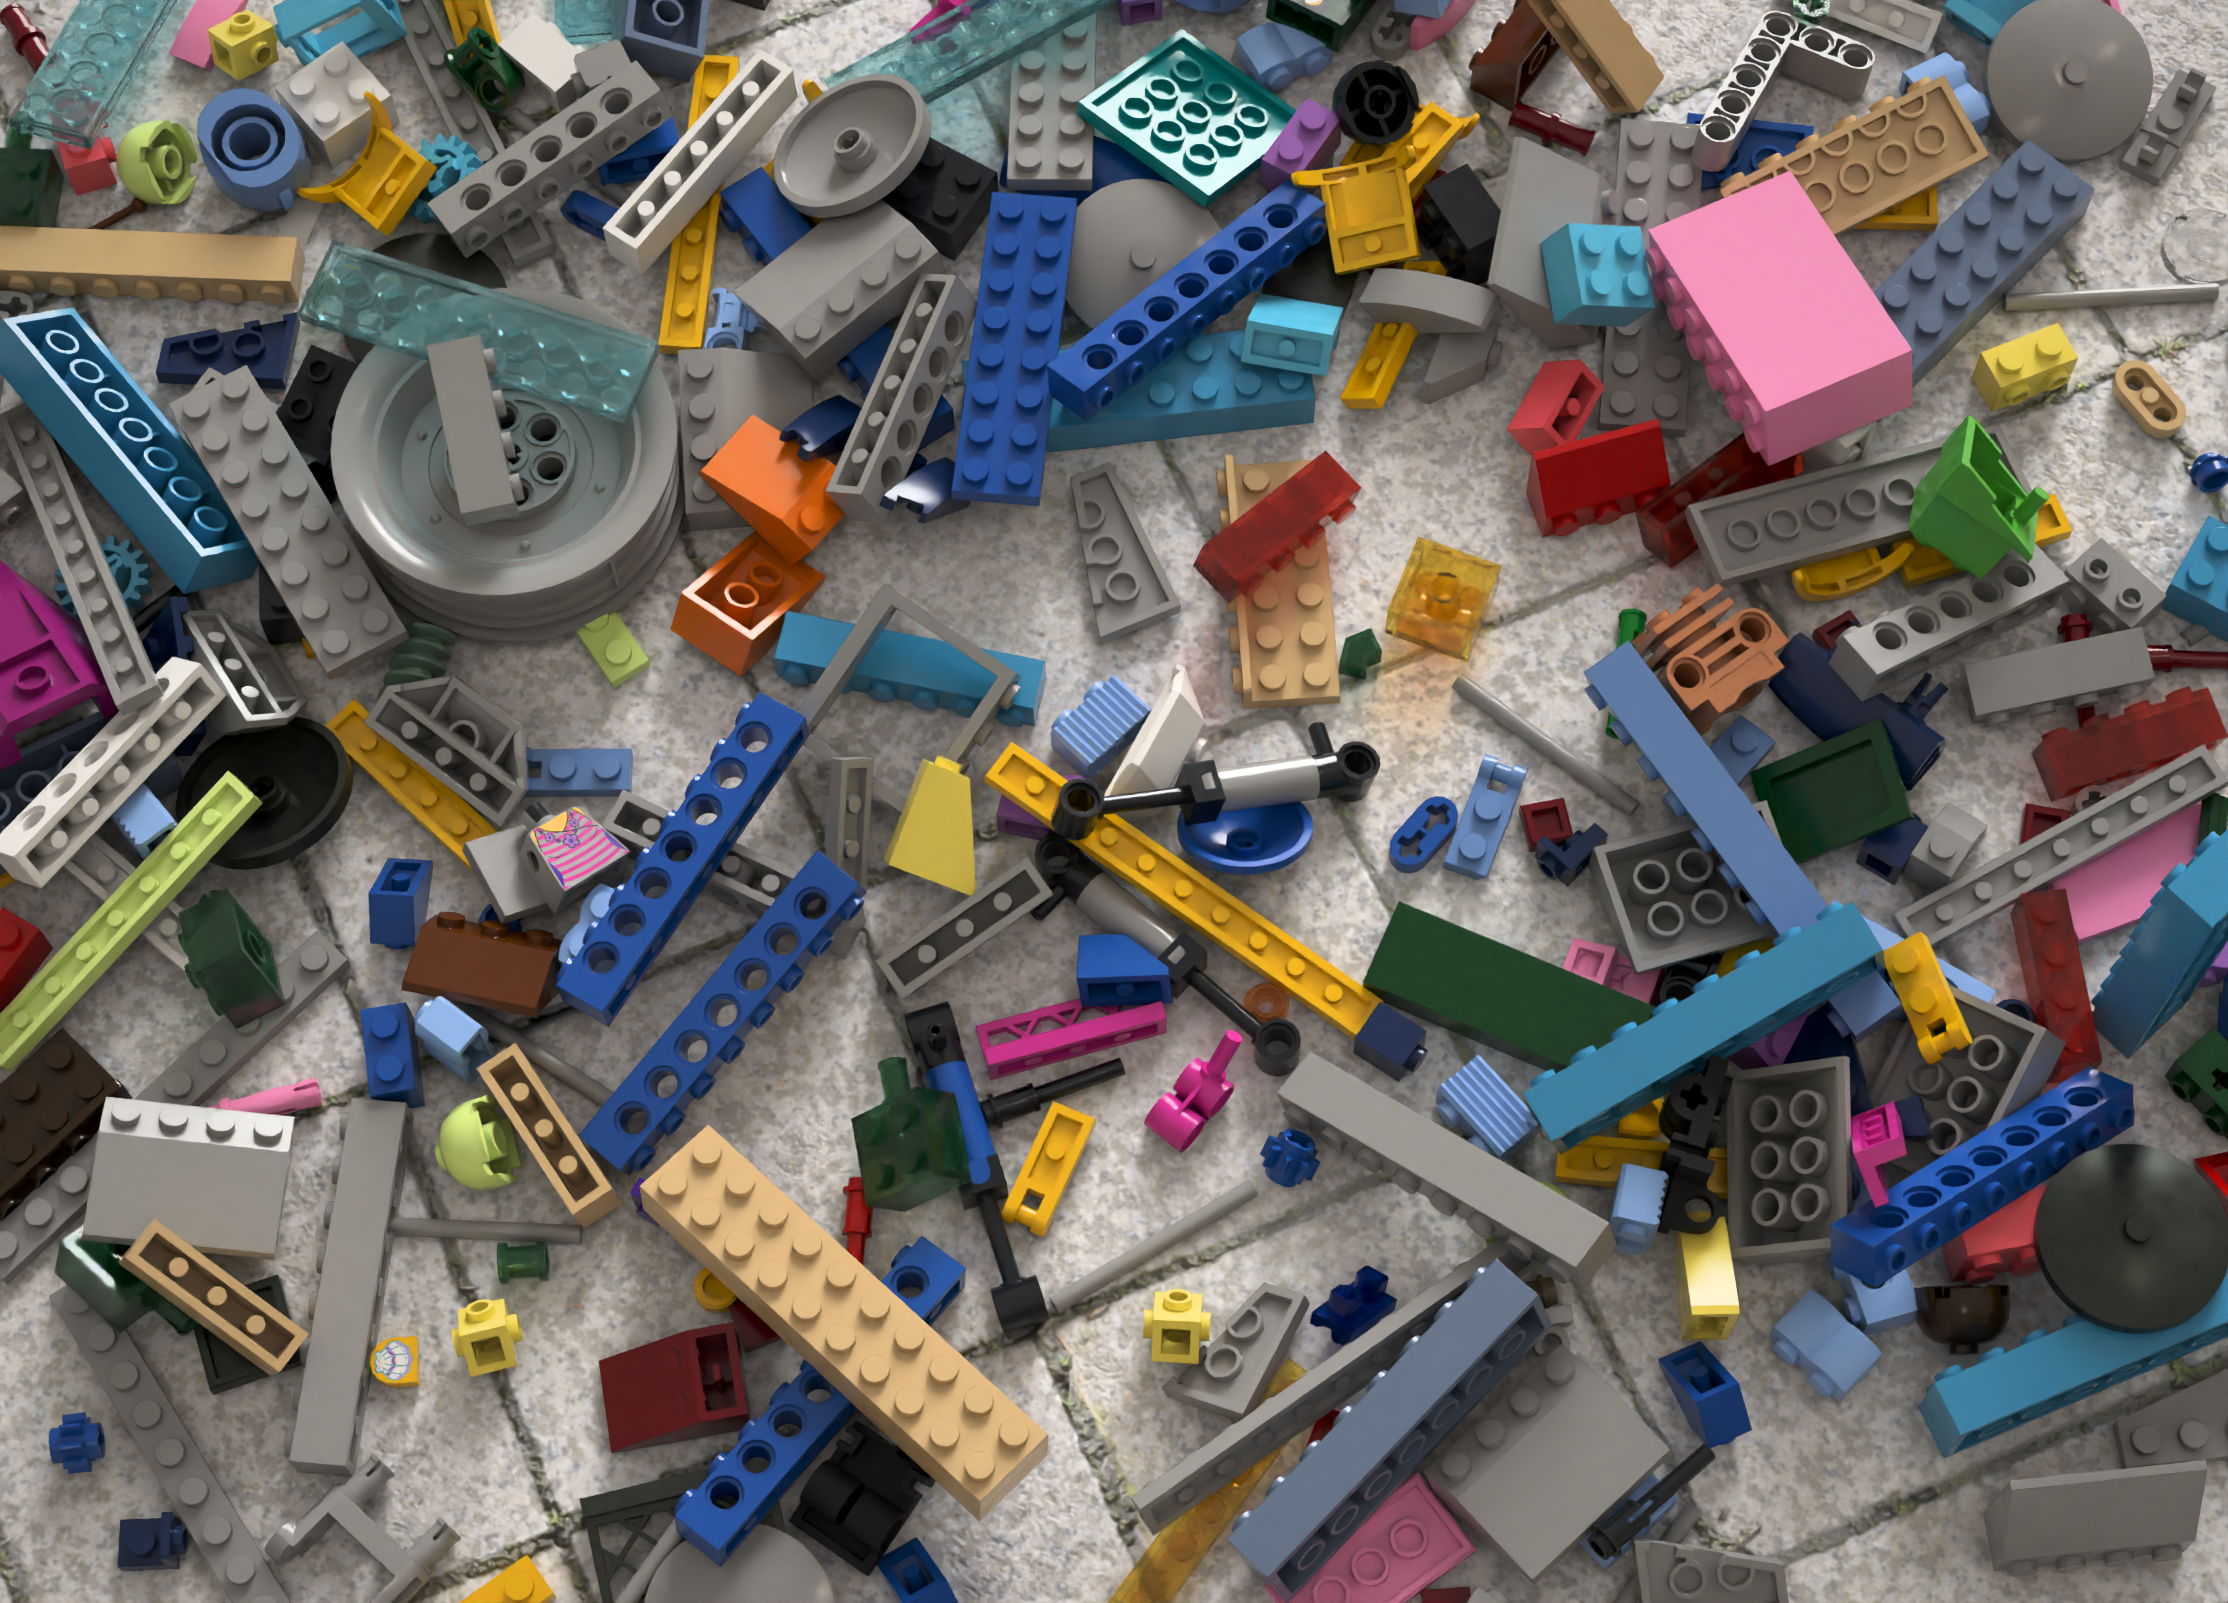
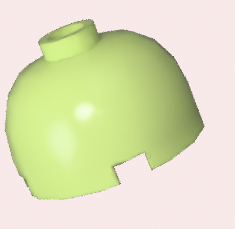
M170 120L140 123L125 134L120 143L116 160L120 179L130 194L145 203L180 204L189 197L195 186L196 176L188 178L191 171L190 163H197L195 147L192 138L184 126L179 123H170Z
M489 1094L464 1102L453 1108L442 1123L439 1132V1144L435 1147L436 1159L441 1169L448 1171L452 1178L468 1189L479 1191L495 1189L516 1182L519 1176L513 1175V1169L521 1166L519 1141L514 1126L508 1117L500 1119L494 1108L501 1105L495 1097Z

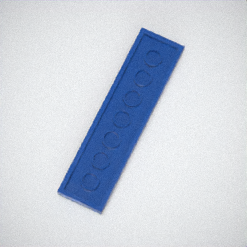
M992 192L952 482V499L1040 506L1053 405L1052 393L1049 391L1047 365L1059 356L1076 222L1077 198Z

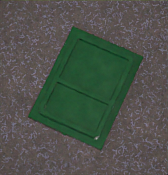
M1882 719L1867 723L1750 772L1758 801L1767 800L1781 842L1797 865L1914 819L1906 794V787L1903 785L1893 753V746L1890 744Z

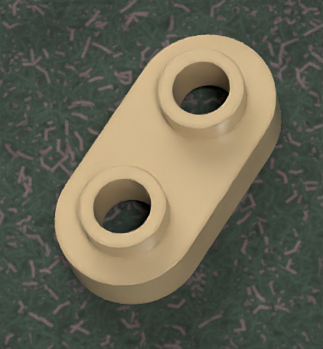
M2131 360L2119 366L2112 380V391L2118 401L2149 435L2156 438H2168L2175 435L2180 430L2186 417V409L2181 399L2148 363ZM2134 384L2139 390L2133 391L2127 385ZM2154 416H2162L2167 422H2160Z

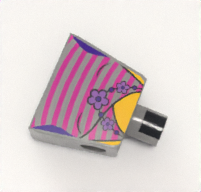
M535 802L525 809L519 818L530 831L521 848L520 860L554 914L559 913L587 896L600 883L605 885L620 876L630 854V850L580 807L572 806L556 817H553L541 802Z

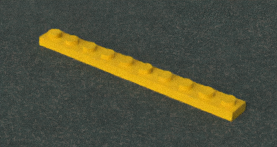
M1011 741L985 775L984 782L1055 831L1051 824V814L1062 786L1068 780ZM1072 807L1076 811L1084 812L1077 807ZM1103 815V819L1097 820L1093 832L1085 839H1067L1351 1039L1355 1040L1356 1035L1380 1002H1384L1118 815Z

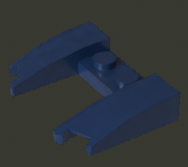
M841 395L831 397L810 408L782 430L779 439L783 442H789L800 438L798 442L800 449L797 456L805 462L844 450L862 408ZM916 453L905 479L885 493L879 505L893 511L894 506L908 502L907 509L920 514L918 522L924 524L968 508L971 501L952 499L954 461L944 457L927 465V459Z

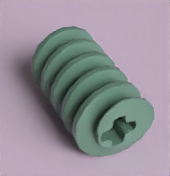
M415 622L403 625L409 639L395 646V656L389 662L390 671L384 676L383 682L385 687L380 689L378 700L387 686L433 679L431 675L444 676L447 669L437 660H450L452 653L442 644L454 645L457 642L456 635L445 628L429 623Z

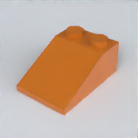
M752 414L698 474L783 558L793 565L812 552L845 515L825 492L836 466L824 457L809 462L800 459L797 456L800 445L796 440L789 442L781 441L779 439L781 431Z
M755 530L681 592L670 630L741 677L763 658L779 639L786 612L799 613L823 584L826 576L802 560L791 565Z

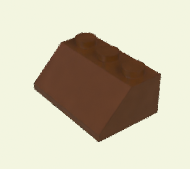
M1516 0L1513 7L1514 12L1508 19L1502 18L1497 23L1491 35L1492 41L1486 49L1480 47L1473 55L1469 64V70L1472 71L1470 89L1511 112L1517 101H1521L1560 49V45L1526 0Z
M440 912L422 925L402 981L401 990L433 997L442 996L448 1000L535 1017L559 993L556 987L558 983L557 975L561 968L558 956L563 940L553 938V933L546 930L530 929L526 932L509 929V925L507 923L502 924L501 921L487 920L481 924L466 921L465 916L460 913Z

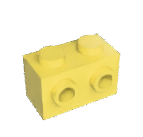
M2056 323L1981 352L1972 379L1990 411L1994 412L2009 405L2019 404L2027 398L2048 390L2057 389L2068 383L2078 356L2060 325Z

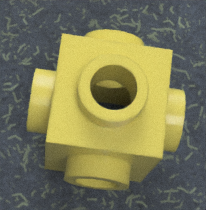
M250 10L236 13L230 19L207 30L214 64L238 81L252 74L259 73L263 68L279 61L276 47L278 37L273 25Z
M1181 1289L1155 1292L1154 1310H1144L1143 1338H1152L1151 1361L1199 1364L1200 1341L1210 1340L1211 1313L1202 1312V1294H1191Z
M504 1298L495 1301L487 1299L478 1300L469 1304L466 1308L458 1310L459 1328L451 1330L457 1357L465 1356L471 1377L517 1366L516 1343L523 1341V1334L517 1313L508 1314Z

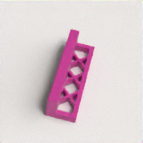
M1078 998L977 1025L976 1032L989 1078L994 1080L1167 1033L1166 1015L1162 1002L1159 1001L1119 1012L1123 1005L1114 1006L1113 1008L1110 1006L1082 1007L1081 1000ZM1095 1008L1107 1015L1076 1024L1084 1010ZM1072 1014L1069 1020L1062 1017ZM1051 1020L1063 1026L1059 1029L1032 1035L1037 1025L1043 1021ZM1028 1026L1025 1032L1019 1029ZM1008 1032L1019 1039L991 1046L988 1036Z
M1894 1101L1851 1117L1853 1154L1875 1208L1889 1203L1883 1163L1907 1155L1901 1118Z

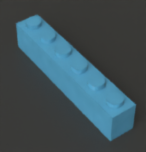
M787 611L774 655L777 675L783 677L787 682L796 685H806L808 682L816 684L856 624ZM883 630L841 693L845 694L851 691L866 693L873 699L883 702H891L894 699L907 701L923 710H935L937 707L953 710L958 715L970 719L998 677L945 641ZM982 649L1022 677L1017 684L1021 689L1015 696L1014 703L1008 710L1001 707L994 719H998L1000 723L1010 727H1021L1023 724L1035 726L1047 680L1045 661Z

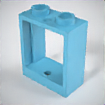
M285 0L273 6L278 24L274 25L275 33L285 48L290 46L295 51L297 58L303 66H306L341 41L359 59L408 35L396 0ZM359 6L364 10L317 35L311 32V30Z

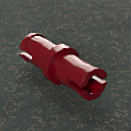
M20 4L6 6L0 12V22L13 38L12 45L16 52L21 56H25L36 77L46 79L55 75L60 68L59 61L46 45V37L43 31L32 24Z
M1519 100L1508 122V125L1511 127L1514 126L1542 138L1541 143L1550 145L1553 142L1581 153L1583 156L1587 155L1596 131H1590L1561 119L1562 114L1554 111L1551 115L1523 104Z

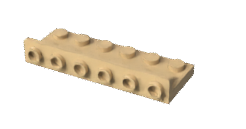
M1945 75L1933 81L1928 76L1911 84L1906 89L1908 93L1896 100L1892 96H1887L1877 101L1869 108L1871 112L1859 119L1855 115H1850L1832 126L1833 132L1819 138L1818 134L1806 137L1795 145L1796 151L1784 157L1780 153L1769 156L1757 165L1759 170L1747 176H1744L1743 172L1730 176L1720 184L1722 189L1719 190L1715 202L1791 171L1834 236L1837 237L1985 161L1989 154Z
M1225 455L1224 470H1216L1218 496H1226L1227 509H1219L1221 535H1229L1230 548L1222 549L1224 574H1232L1233 587H1226L1227 614L1235 613L1236 627H1229L1230 654L1239 653L1240 667H1232L1233 694L1242 693L1243 709L1340 703L1320 461L1306 460L1234 465V455Z

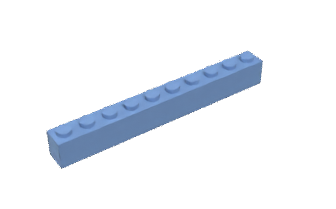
M1629 640L1584 671L1589 684L1584 691L1598 711L1605 707L1609 710L1616 720L1610 726L1624 746H1628L1630 743L1635 745L1642 755L1636 760L1651 782L1659 778L1669 792L1663 795L1664 799L1678 818L1686 814L1696 828L1690 831L1702 851L1707 854L1713 850L1723 864L1717 870L1732 890L1740 886L1750 899L1744 906L1760 927L1767 923L1777 937L1796 926H1799L1803 931L1818 922L1816 916L1822 910L1829 907ZM1775 939L1772 940L1771 942L1774 945V947L1777 946ZM1878 971L1826 1001L1832 1009V1012L1826 1016L1842 1038L1850 1034L1856 1043H1859L1903 1012L1902 1003Z

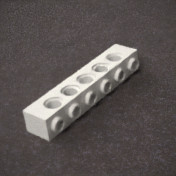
M172 657L155 674L164 696L125 716L119 711L0 834V864L13 879L42 888L222 701L226 694L201 663Z

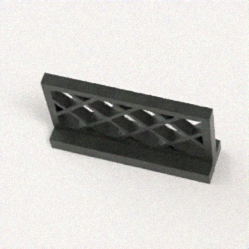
M755 1457L750 1459L744 1468L751 1473H761L769 1467L770 1463L764 1458ZM708 1468L579 1499L588 1531L602 1603H614L609 1582L620 1565L632 1573H636L637 1569L623 1560L637 1538L640 1536L653 1545H656L658 1542L642 1532L652 1514L665 1511L674 1517L676 1512L673 1509H675L679 1499L689 1489L697 1490L708 1478L706 1476ZM719 1497L714 1502L726 1509H730L737 1504L738 1500L735 1498L730 1505ZM778 1501L759 1524L766 1525L772 1515L775 1528L786 1533L780 1501ZM643 1516L637 1527L625 1521ZM618 1522L633 1532L618 1557L602 1547L598 1527ZM604 1555L615 1561L608 1573ZM646 1594L642 1596L638 1603H644Z

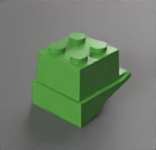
M1968 415L1943 443L1941 457L1916 487L1908 530L1912 532L1914 538L1928 548L1934 547L1946 555L1957 569L1963 572H1971L1982 579L2011 549L2022 555L2026 562L2029 563L2034 554L2038 510L2047 502L2049 496L2040 487H2035L2028 495L1999 459L2002 456L2001 449L1980 423L1971 415Z

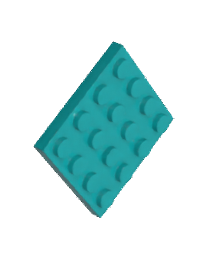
M1181 29L1082 99L1078 104L1076 115L1206 208L1261 166L1263 156L1297 110Z

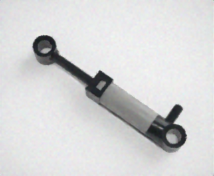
M1315 722L1308 728L1316 752L1315 755L1216 768L1214 760L1186 763L1183 765L1174 787L1105 797L1100 787L1090 780L1081 778L1069 780L1062 786L1051 814V824L1060 836L1069 840H1082L1093 832L1097 820H1102L1103 815L1180 805L1186 825L1215 822L1219 813L1330 797H1336L1345 802H1356L1362 800L1367 795L1379 771L1380 757L1370 745L1357 741L1346 743L1339 751L1334 752L1325 724ZM1072 807H1077L1084 812L1076 811Z
M1057 832L1047 834L1040 839L1035 850L1036 868L1055 895L1030 912L1036 920L1043 921L1067 898L1108 934L1127 935L1169 967L1172 993L1176 999L1190 985L1252 1038L1251 1044L1254 1045L1256 1065L1262 1072L1269 1076L1280 1077L1289 1074L1295 1069L1299 1062L1301 1038L1298 1029L1293 1023L1279 1018L1267 1020L1264 1023L1259 1021L1203 973L1207 968V951L1184 931L1180 935L1083 854L1077 846L1060 836ZM1054 856H1063L1069 860L1067 864L1061 867H1053L1047 863ZM1273 1041H1281L1289 1049L1285 1053L1278 1055L1269 1052L1266 1049V1045Z

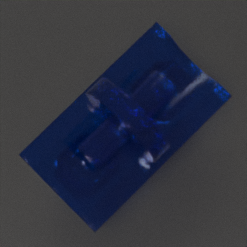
M1365 1265L1356 1272L1355 1281L1351 1284H1339L1331 1290L1329 1300L1312 1311L1310 1324L1316 1327L1324 1326L1331 1330V1339L1336 1344L1344 1346L1347 1343L1353 1342L1369 1331L1382 1318L1395 1310L1397 1299L1385 1293L1389 1280L1388 1276L1371 1266Z

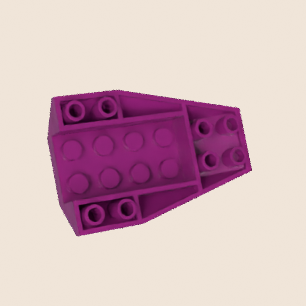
M0 560V770L23 760L13 735L89 698L93 700L105 719L117 714L119 710L112 698L81 620Z

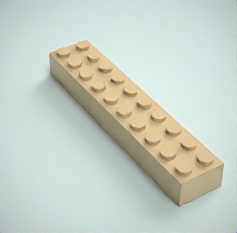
M709 1124L640 1185L643 1210L799 1355L810 1363L979 1522L1047 1456L1048 1434Z

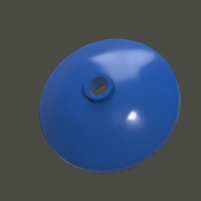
M1301 802L1219 813L1215 822L1186 825L1182 811H1180L1177 820L1178 840L1189 856L1207 868L1238 876L1262 875L1288 866L1306 852L1313 834L1311 815Z

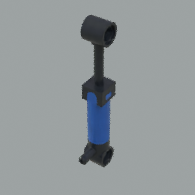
M946 1001L906 1013L904 1018L910 1040L922 1071L964 1211L979 1206L1003 1281L1000 1286L990 1289L1002 1331L1006 1334L1048 1321L1047 1308L1036 1275L1027 1278L1020 1276L997 1204L998 1200L1009 1196L1007 1182L998 1154L995 1152L949 1002Z

